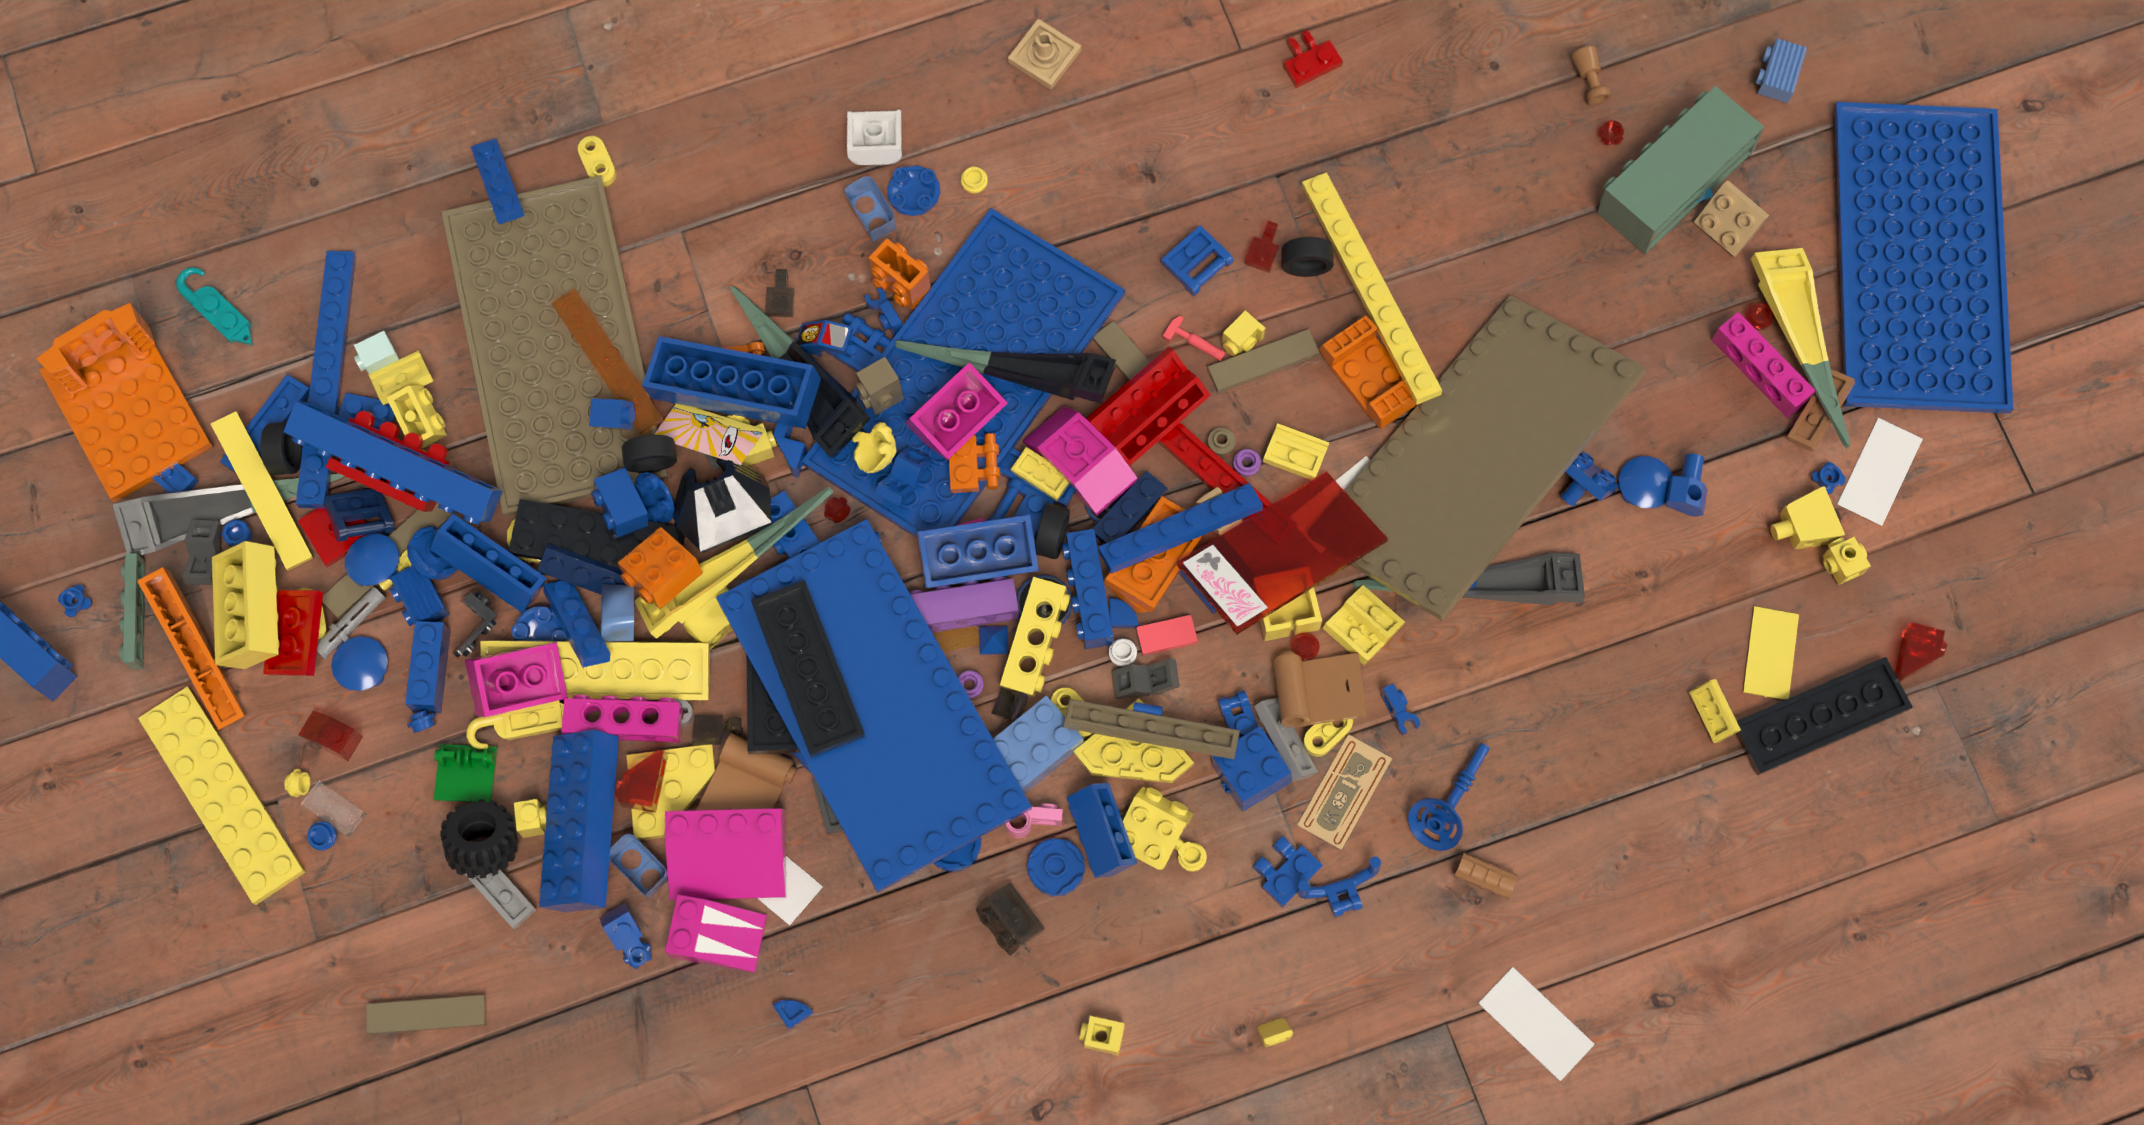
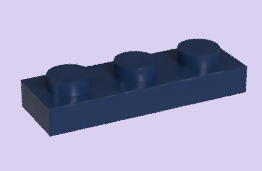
M1146 471L1092 528L1095 531L1096 538L1103 544L1127 535L1167 492L1168 488Z
M550 543L546 546L538 568L540 573L600 595L602 584L624 585V581L620 577L622 574L620 569Z

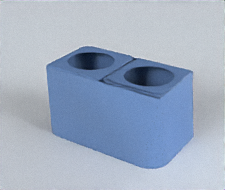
M863 177L846 187L845 195L847 202L872 242L896 229L894 212L871 177ZM867 196L873 199L875 205L870 213L863 214L856 209V201L860 197ZM874 218H883L887 222L873 231L869 230V223Z
M602 584L601 633L604 641L634 640V587Z
M626 834L622 836L610 848L609 861L647 898H651L668 881V872L665 867L633 835ZM634 849L641 854V863L635 869H627L622 865L621 857L627 850ZM649 869L657 870L661 875V880L652 889L645 888L641 883L642 874Z

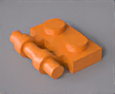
M985 434V444L977 446L976 435L972 436L949 458L951 493L979 492V481H987V489L994 490L998 488V479L1000 478V468L997 467L999 445L996 444L995 434ZM978 457L986 458V468L978 469Z

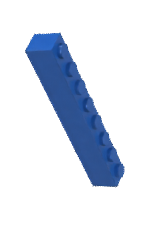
M295 401L283 431L293 436L291 440L297 444L317 447L316 452L327 457L337 456L341 458L340 463L355 469L357 466L365 469V475L378 480L383 477L390 481L389 485L402 491H405L407 488L415 492L413 495L415 498L425 502L433 500L439 503L438 508L449 513L457 511L464 514V520L479 525L480 522L491 521L503 490L309 402Z

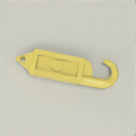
M558 700L489 717H477L468 725L466 730L467 740L474 748L487 749L488 744L478 742L475 738V733L479 728L494 725L497 734L506 740L562 730L564 704Z

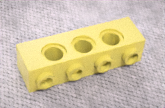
M1033 577L1001 679V688L1033 698L1036 691L1041 693L1046 677L1041 674L1044 665H1050L1054 652L1050 645L1053 637L1058 638L1062 622L1058 621L1061 610L1066 612L1070 601V595L1066 594V586ZM1047 604L1053 608V612L1048 618H1041L1037 615V610L1041 605ZM1035 631H1040L1044 634V640L1039 645L1029 643V636ZM1026 658H1032L1036 661V667L1031 672H1023L1020 668L1021 662Z

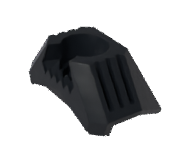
M717 458L716 463L724 473L719 478L714 477V480L711 482L707 480L706 483H697L696 471L690 468L681 478L674 501L673 519L677 528L703 554L772 525L770 488L763 474L743 463L738 465L732 460L726 461Z

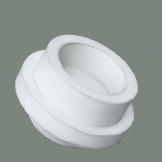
M1118 639L1109 648L1110 660L1120 667L1132 664L1137 657L1136 646L1128 639Z

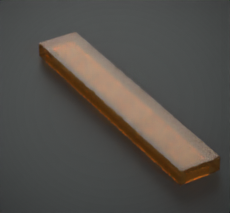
M573 289L552 302V306L616 400L634 402L636 418L633 426L641 436L663 422L662 416L577 291Z

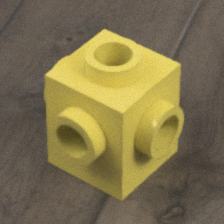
M1842 537L1828 544L1829 549L1823 555L1824 566L1829 574H1833L1838 585L1863 575L1871 567L1867 560L1864 546L1858 543L1855 537L1846 541Z

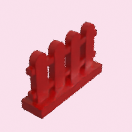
M360 411L355 419H349V421L445 465L450 463V461L445 460L448 452L444 445L433 444L427 452L421 449L423 438L418 433H409L405 436L404 440L397 438L399 428L394 422H384L380 429L374 428L372 426L375 418L369 411ZM330 457L326 468L422 512H432L437 504L433 500L425 502L413 496L415 492L407 488L405 491L393 488L389 485L390 481L383 477L380 480L364 474L365 469L357 466L355 469L340 463L341 458Z

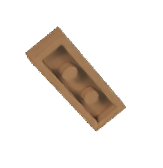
M1831 369L1841 408L1855 385V381L1853 378ZM1815 392L1787 436L1790 442L1813 452L1831 424Z

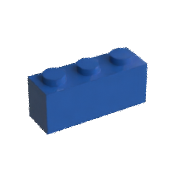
M415 621L405 702L412 712L419 713L426 710L427 713L441 714L451 631L443 622Z
M1109 783L1091 784L1066 797L1094 878L1111 877L1138 864Z

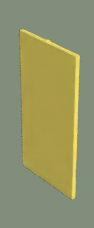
M1754 606L1743 693L1764 696L1765 698L1789 699L1799 614Z

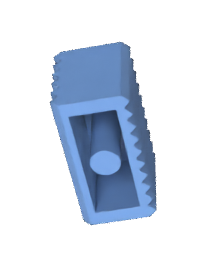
M1779 38L1775 39L1772 47L1767 46L1762 59L1763 62H1766L1765 69H1760L1755 84L1760 85L1757 94L1789 103L1795 90L1807 48L1790 43V41L1780 40Z

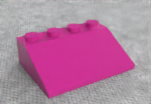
M784 809L665 811V847L670 900H676L677 895L699 899L786 897V811Z

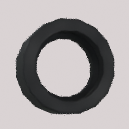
M1300 237L1289 240L1281 248L1282 268L1290 275L1298 277L1319 276L1331 271L1334 266L1333 246L1326 239Z
M287 422L268 423L263 428L261 434L260 451L262 461L266 470L272 475L295 474L300 470L303 445L293 442L291 440L293 436L283 432Z
M666 435L639 436L624 442L621 446L624 467L630 472H658L674 466L677 462L674 439Z
M1052 504L1046 505L1035 542L1036 555L1058 559L1068 529L1070 509Z

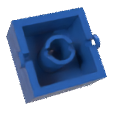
M1261 726L1238 739L1235 759L1212 756V767L1222 780L1224 791L1227 795L1231 794L1242 812L1291 783L1292 772Z

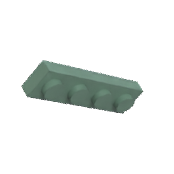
M137 553L125 554V563L121 566L122 578L125 580V590L121 591L124 617L120 619V629L124 636L119 654L121 661L132 670L143 669L145 595L137 580L145 577L146 561Z

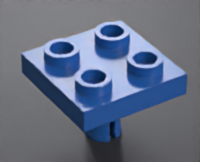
M1582 451L1565 471L1574 480L1560 496L1571 506H1575L1576 502L1587 490L1601 501L1612 495L1619 487L1615 482V476L1606 469H1599L1593 464L1595 460L1585 451Z

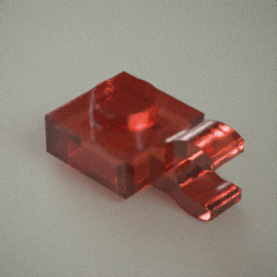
M1268 220L1262 239L1253 238L1244 261L1245 265L1270 273L1279 250V245L1273 243L1278 231L1277 223Z

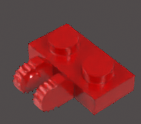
M1308 30L1301 32L1302 40L1308 49L1304 53H1302L1294 37L1287 39L1288 48L1294 58L1284 62L1283 68L1296 88L1341 67L1343 64L1342 58L1330 40L1316 46L1315 40Z

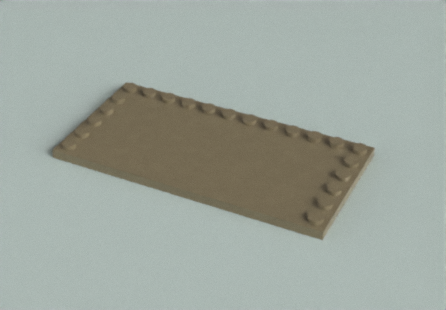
M601 175L517 194L525 216L498 225L490 200L441 211L498 489L503 490L500 504L504 517L517 514L520 499L560 505L592 497L591 491H594V479L625 468L621 448L624 442L639 436L654 435L658 430L651 397L642 387L645 370ZM591 399H615L634 402L636 418L632 430L590 427ZM666 469L651 472L661 480L668 479ZM627 470L634 484L636 482V478L640 473L630 472Z
M1510 295L1438 380L1442 388V395L1420 403L1415 407L1308 534L1310 540L1443 621L1646 374L1645 366Z

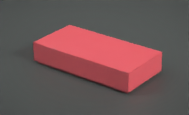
M1191 615L1136 627L1142 656L1198 644Z

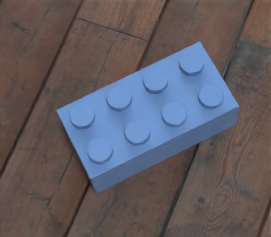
M1047 696L993 739L1024 794L1071 757L1073 751L1083 743V737L1077 730L1064 728L1065 716Z

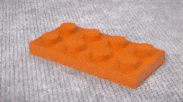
M1162 496L1140 529L1180 513L1185 509ZM1204 535L1115 573H1109L1104 584L1148 611L1153 612L1184 566L1183 562L1188 560Z

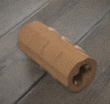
M1463 853L1454 877L1478 886L1480 889L1492 892L1494 895L1497 894L1509 899L1518 875L1507 871L1505 868L1502 869L1492 863L1483 861L1478 857Z

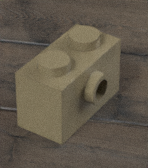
M886 357L856 373L858 384L855 386L859 392L858 397L866 410L871 408L875 416L904 400L899 378Z

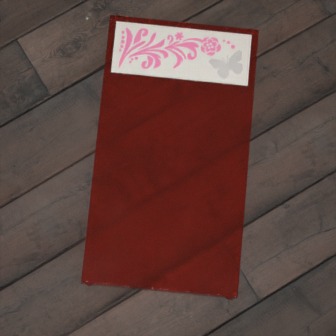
M1326 471L1179 560L1177 566L1230 626L1232 631L1238 635L1388 542V538Z

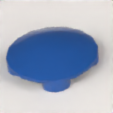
M920 166L899 167L894 171L893 177L890 179L887 188L888 199L892 207L901 214L908 216L922 215L930 211L938 202L940 183L936 174L931 169Z
M1638 456L1629 460L1621 469L1619 475V488L1622 492V499L1626 503H1631L1643 509L1662 507L1667 499L1670 478L1673 476L1669 467L1661 460L1651 456Z
M649 472L640 473L636 478L634 486L648 512V521L669 522L674 516L675 508L668 488L656 475Z
M381 534L363 536L349 547L345 556L346 572L358 586L377 585L398 573L399 551L396 543L388 536Z
M546 606L533 607L524 611L512 627L513 641H568L553 610Z
M362 636L351 638L341 644L333 655L331 664L333 676L346 689L354 691L370 689L383 683L384 675L387 671L388 658L385 649L378 641Z

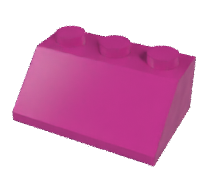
M969 362L910 417L905 424L924 444L948 460L995 416L1007 402Z

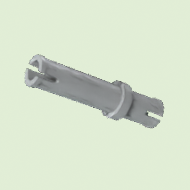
M372 587L336 624L332 623L329 626L330 630L318 641L317 653L326 659L342 641L346 642L349 639L348 635L386 598L375 587ZM366 604H369L353 621H351V619H352ZM345 625H348L332 642H329Z

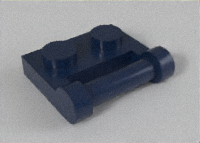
M366 489L324 496L323 504L334 528L337 542L347 541L348 537L383 532V534L394 532L392 517L380 492L374 489ZM378 517L380 520L352 526L345 525V522Z

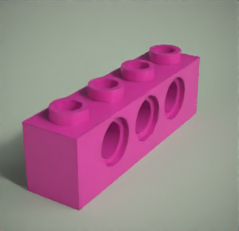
M1739 312L1719 327L1711 340L1787 419L1804 406L1816 391Z
M573 695V699L564 698L561 732L562 734H569L594 729L619 736V741L680 743L683 708L680 702H676L672 698H659V702L647 701V698L631 697L630 701L619 700L615 696H602L601 700L590 699L587 695ZM591 712H601V717L598 721H587L588 715ZM627 712L630 714L628 721L625 723L616 722V717L620 713ZM651 713L659 715L658 720L654 724L644 723L647 715Z

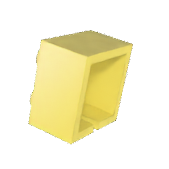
M1309 568L1264 576L1253 580L1252 590L1268 607L1258 614L1264 641L1288 637L1291 630H1294V635L1320 630L1322 618Z

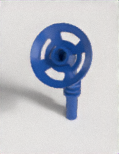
M1479 744L1465 770L1459 772L1461 776H1457L1456 779L1458 781H1454L1455 787L1445 802L1436 798H1424L1417 801L1410 809L1408 815L1410 830L1415 838L1424 846L1433 850L1445 851L1455 847L1461 840L1463 824L1454 808L1464 792L1469 791L1468 786H1472L1471 781H1475L1474 775L1490 749L1487 745ZM1435 804L1442 806L1441 809L1436 808ZM1424 806L1426 809L1421 815V820L1418 821V812ZM1431 812L1432 816L1427 820V814ZM1450 823L1449 829L1446 830L1445 826ZM1455 824H1456V827H1457L1456 834H1455V836L1451 839L1449 835H1450V834L1452 833V831L1454 830V826H1455ZM1428 828L1432 833L1440 835V841L1429 837L1423 830Z

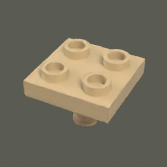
M1038 19L1009 55L1008 63L1052 90L1082 51V46Z
M1726 181L1694 223L1736 257L1770 215L1731 182Z

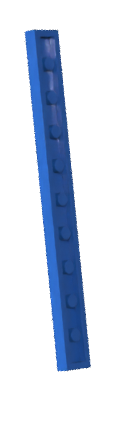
M326 251L308 400L309 403L338 415L356 261L354 251ZM310 444L303 446L296 505L298 508L325 509L323 501L324 496H328L331 470L326 468L330 457L317 453V447Z

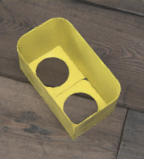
M726 586L683 624L685 631L697 642L709 643L710 650L733 630L716 600L717 596L729 591Z

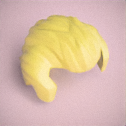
M880 422L876 424L871 433L859 431L852 438L854 443L858 441V446L854 451V460L857 462L860 470L867 473H875L884 469L886 465L891 463L897 452L892 429L885 423Z

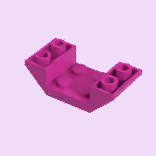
M1066 406L1058 410L1023 441L1030 450L1046 459L1076 489L1078 498L1096 516L1138 480L1118 450L1078 411Z

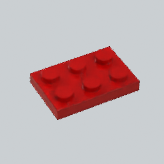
M277 590L279 649L278 655L265 660L264 675L314 677L323 592L317 590Z

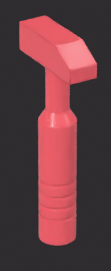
M1179 316L1172 320L1163 334V339L1171 342L1174 335L1178 334L1185 338L1189 344L1220 362L1224 359L1227 352L1196 334H1190L1179 328L1184 321L1183 317Z

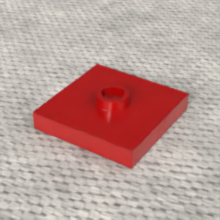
M317 508L297 520L327 568L344 558L349 547L357 539L366 536L348 537L347 541L337 542L334 528L324 508ZM363 519L345 522V525L352 526L366 523V521Z

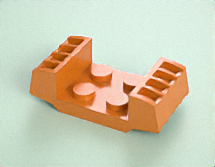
M128 303L112 311L102 310L55 338L52 347L36 358V360L71 395L89 387L79 369L92 365L99 357L117 350L126 341L139 356L155 345V341L149 325L131 303Z
M1366 315L1321 345L1318 350L1329 364L1334 375L1364 413L1370 416L1380 429H1383L1416 406L1390 354L1376 338L1378 328Z

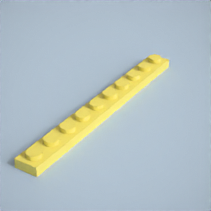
M1327 172L1303 181L1302 189L1332 243L1367 313L1378 328L1377 332L1415 404L1417 405L1442 395V388Z

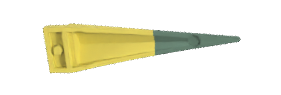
M1803 248L1756 252L1752 256L1751 261L1760 280L1758 285L1809 382L1816 390L1815 393L1843 446L1847 449L1851 442L1834 386L1819 316L1813 270Z
M830 487L825 488L772 525L730 549L700 563L699 566L703 574L663 608L659 609L652 602L647 604L641 597L637 598L634 602L649 632L657 639L664 632L670 630L678 621L681 624L684 623L834 491Z

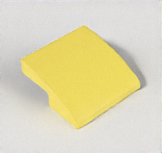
M1362 585L1345 602L1343 607L1325 623L1323 629L1351 654L1359 653L1360 662L1365 666L1404 625L1405 621Z

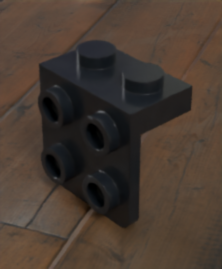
M468 592L461 600L482 620L452 652L457 658L461 655L467 657L477 646L474 640L479 634L487 635L497 623L493 620L497 614L488 607L491 602L480 592L475 594Z

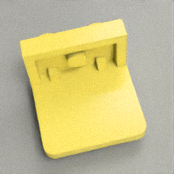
M1142 787L1135 795L1125 815L1123 824L1135 857L1158 870H1162L1166 866L1183 830L1189 824L1194 813L1188 811L1187 806L1177 801L1171 802L1162 797V793L1158 790Z

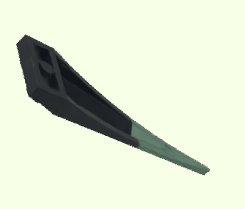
M730 286V290L749 318L772 358L813 365L821 377L807 426L812 437L829 457L835 458L871 418L856 402L857 399L737 287Z
M900 340L895 341L896 348L963 368L970 362L980 373L1073 401L1078 397L1102 403L1116 365V359L1092 353H1002L947 348Z

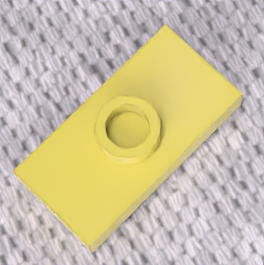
M1027 447L1011 468L1012 473L1055 501L1059 500L1070 484L1046 459Z
M1716 679L1710 680L1689 692L1713 743H1718L1741 731Z

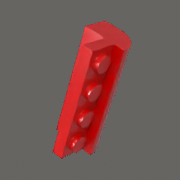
M1167 347L1091 413L1086 420L1118 450L1126 463L1131 466L1208 399L1211 394L1200 379L1186 368L1175 351Z

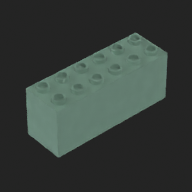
M1714 86L1708 93L1703 91L1694 102L1695 105L1690 110L1685 108L1678 115L1677 122L1672 127L1667 125L1658 135L1659 139L1654 144L1649 142L1641 150L1640 157L1637 160L1633 161L1631 159L1621 170L1622 174L1617 178H1610L1603 187L1604 193L1599 199L1600 206L1597 214L1645 255L1701 202L1700 200L1705 196V192L1709 188L1713 191L1754 152L1764 126L1717 86Z

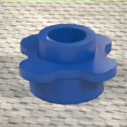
M1832 462L1825 463L1820 471H1814L1812 474V480L1818 482L1821 487L1825 486L1828 494H1832L1834 488L1838 485L1842 486L1846 482V478L1841 470Z
M82 585L68 588L58 596V601L65 608V615L68 617H75L77 612L91 607L92 602L84 594L85 588Z

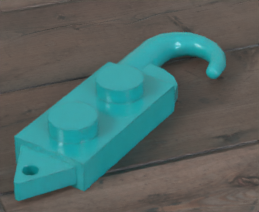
M196 267L182 270L176 279L178 292L231 344L237 342L253 346L250 331L252 325L213 287L205 286L193 292L186 285V279L189 275L198 274L204 276L205 272Z

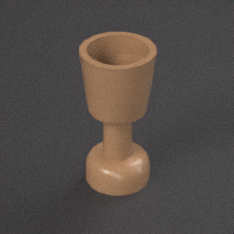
M1587 46L1578 49L1571 55V58L1581 78H1587L1591 89L1587 93L1589 105H1598L1608 101L1612 96L1608 87L1601 86L1597 76L1601 71L1597 48L1595 46Z

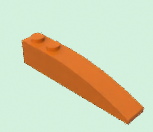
M162 567L137 580L218 730L245 717L222 667L215 665V653L171 571Z

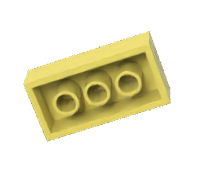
M244 541L212 557L215 665L247 669L278 655L279 639L274 546Z

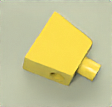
M1825 486L1786 505L1780 512L1782 521L1770 526L1771 534L1776 541L1789 537L1794 549L1828 545L1845 535Z

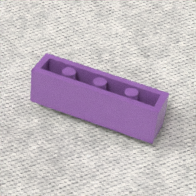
M997 577L992 579L991 582L981 584L977 581L967 582L962 587L955 588L940 586L935 591L930 592L922 590L909 592L932 633L1019 619L1014 580L1007 579L1006 577Z

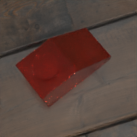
M1911 622L1903 630L1895 669L1899 682L1927 668L1937 659L1944 656L1947 648V641H1944V630Z
M312 711L298 734L303 739L347 762L363 738L352 727L316 711Z
M657 750L624 773L623 780L618 781L615 791V797L618 798V802L622 807L656 813L668 760L665 751Z

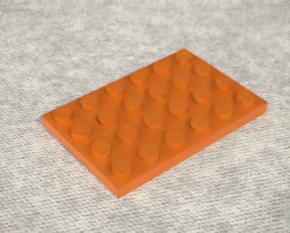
M126 341L117 350L99 357L92 365L79 369L89 387L71 395L44 367L39 369L109 498L114 503L154 481L152 478L156 475L160 477V473L166 469H173V465L177 463L182 465L213 447L156 345L139 356Z

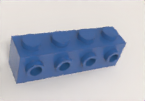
M785 491L770 499L771 524L796 509ZM803 518L772 546L779 556L785 554L789 560L818 545L820 541Z
M452 514L440 527L430 547L431 551L521 613L526 611L537 598L547 579L455 514Z
M1090 529L1066 533V543H1062L1064 560L1069 559L1071 569L1066 571L1069 586H1074L1076 596H1071L1073 612H1079L1080 623H1076L1078 640H1084L1085 649L1110 646L1113 643V631L1095 531Z

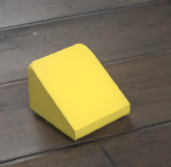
M1284 1018L1257 1027L1262 1045L1265 1048L1290 1040L1293 1035L1292 1029Z

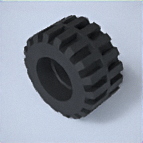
M479 799L476 803H473L471 800L466 802L467 805L456 806L455 812L450 811L446 815L447 820H443L441 824L442 830L440 831L444 855L449 867L452 870L456 869V873L461 876L466 873L467 878L472 879L475 876H480V879L486 878L488 874L494 876L499 874V869L505 870L508 868V862L514 861L515 853L518 851V841L513 817L510 812H507L506 807L503 805L497 806V802L492 800L486 803L485 799ZM478 836H490L488 839L480 842L469 841Z

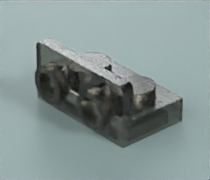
M1011 883L984 898L976 909L982 924L989 928L995 936L998 945L1009 956L1013 955L1020 946L1041 934L1045 929Z

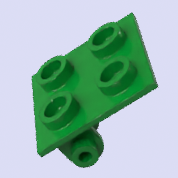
M440 744L439 750H435L434 755L438 765L433 800L453 802L472 800L476 803L479 799H485V802L489 803L492 800L497 747L488 746L487 749H477L470 745Z

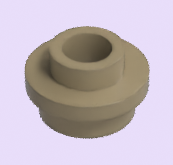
M1217 428L1208 437V446L1217 455L1229 454L1235 447V436L1226 428ZM1219 437H1224L1227 440V442L1225 444H1219L1217 442V439Z

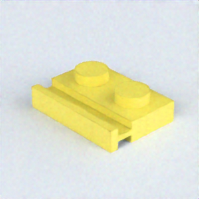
M419 350L368 374L383 405L389 403L387 397L409 385L424 387L433 382Z
M1277 423L1263 462L1315 481L1329 442Z

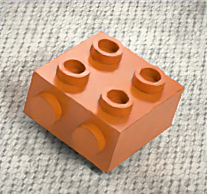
M887 238L869 256L873 284L877 288L891 293L894 301L901 307L905 308L907 306L914 311L930 290V279L926 264L918 258L914 260L900 243H893Z
M662 527L657 529L618 562L622 571L620 577L629 588L635 586L638 589V594L647 604L652 602L659 609L663 608L703 574L697 559Z

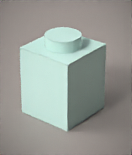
M384 331L354 345L358 355L354 356L361 371L366 369L369 374L399 360L391 341Z

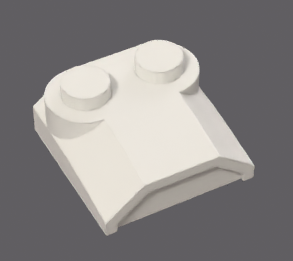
M901 110L878 112L847 111V155L852 163L857 165L894 164L901 159Z

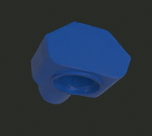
M1698 454L1685 455L1682 476H1672L1670 478L1666 499L1667 507L1693 517L1704 515L1708 490L1705 484L1701 482L1704 463L1703 456Z

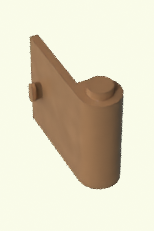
M1285 651L1273 660L1280 718L1283 726L1295 728L1368 716L1359 653L1302 662L1299 655L1291 651Z
M731 733L722 749L720 762L696 811L774 809L786 782L791 784L797 772V768L793 766L795 761L780 754L748 755V740Z

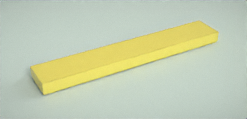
M234 412L211 423L287 571L313 559L238 413Z

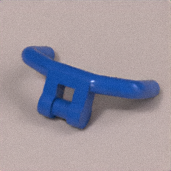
M1372 857L1369 866L1351 877L1324 886L1310 887L1307 881L1302 880L1298 883L1297 894L1303 899L1327 897L1335 918L1342 916L1343 912L1352 909L1353 911L1360 910L1363 907L1355 887L1378 874L1381 860L1378 857ZM1346 892L1348 899L1339 901L1337 895Z

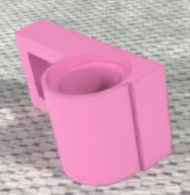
M1040 804V807H1032V810L1019 816L1027 822L1023 828L1015 829L1008 822L1005 824L1006 830L1011 837L1020 839L1030 833L1032 824L1062 827L1063 809H1057V805Z

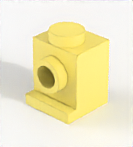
M1245 310L1223 332V348L1231 356L1240 355L1243 351L1248 352L1254 347L1257 339L1260 342L1264 339L1266 328Z
M537 799L515 802L517 832L523 838L544 835L547 804L542 805Z
M1090 1016L1089 1023L1083 1022L1079 1040L1085 1041L1084 1048L1119 1056L1125 1023ZM1098 1032H1104L1107 1035V1039L1100 1042L1095 1036Z

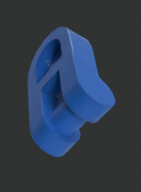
M1245 690L1236 692V696L1228 699L1226 697L1217 699L1227 728L1240 730L1239 738L1258 728ZM1240 706L1242 714L1233 717L1231 709Z

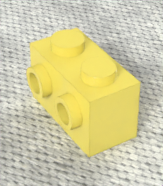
M409 385L387 397L404 435L418 433L422 436L423 445L421 448H425L447 436L444 430V420L440 414L435 412L432 405L433 398L430 392L423 386Z

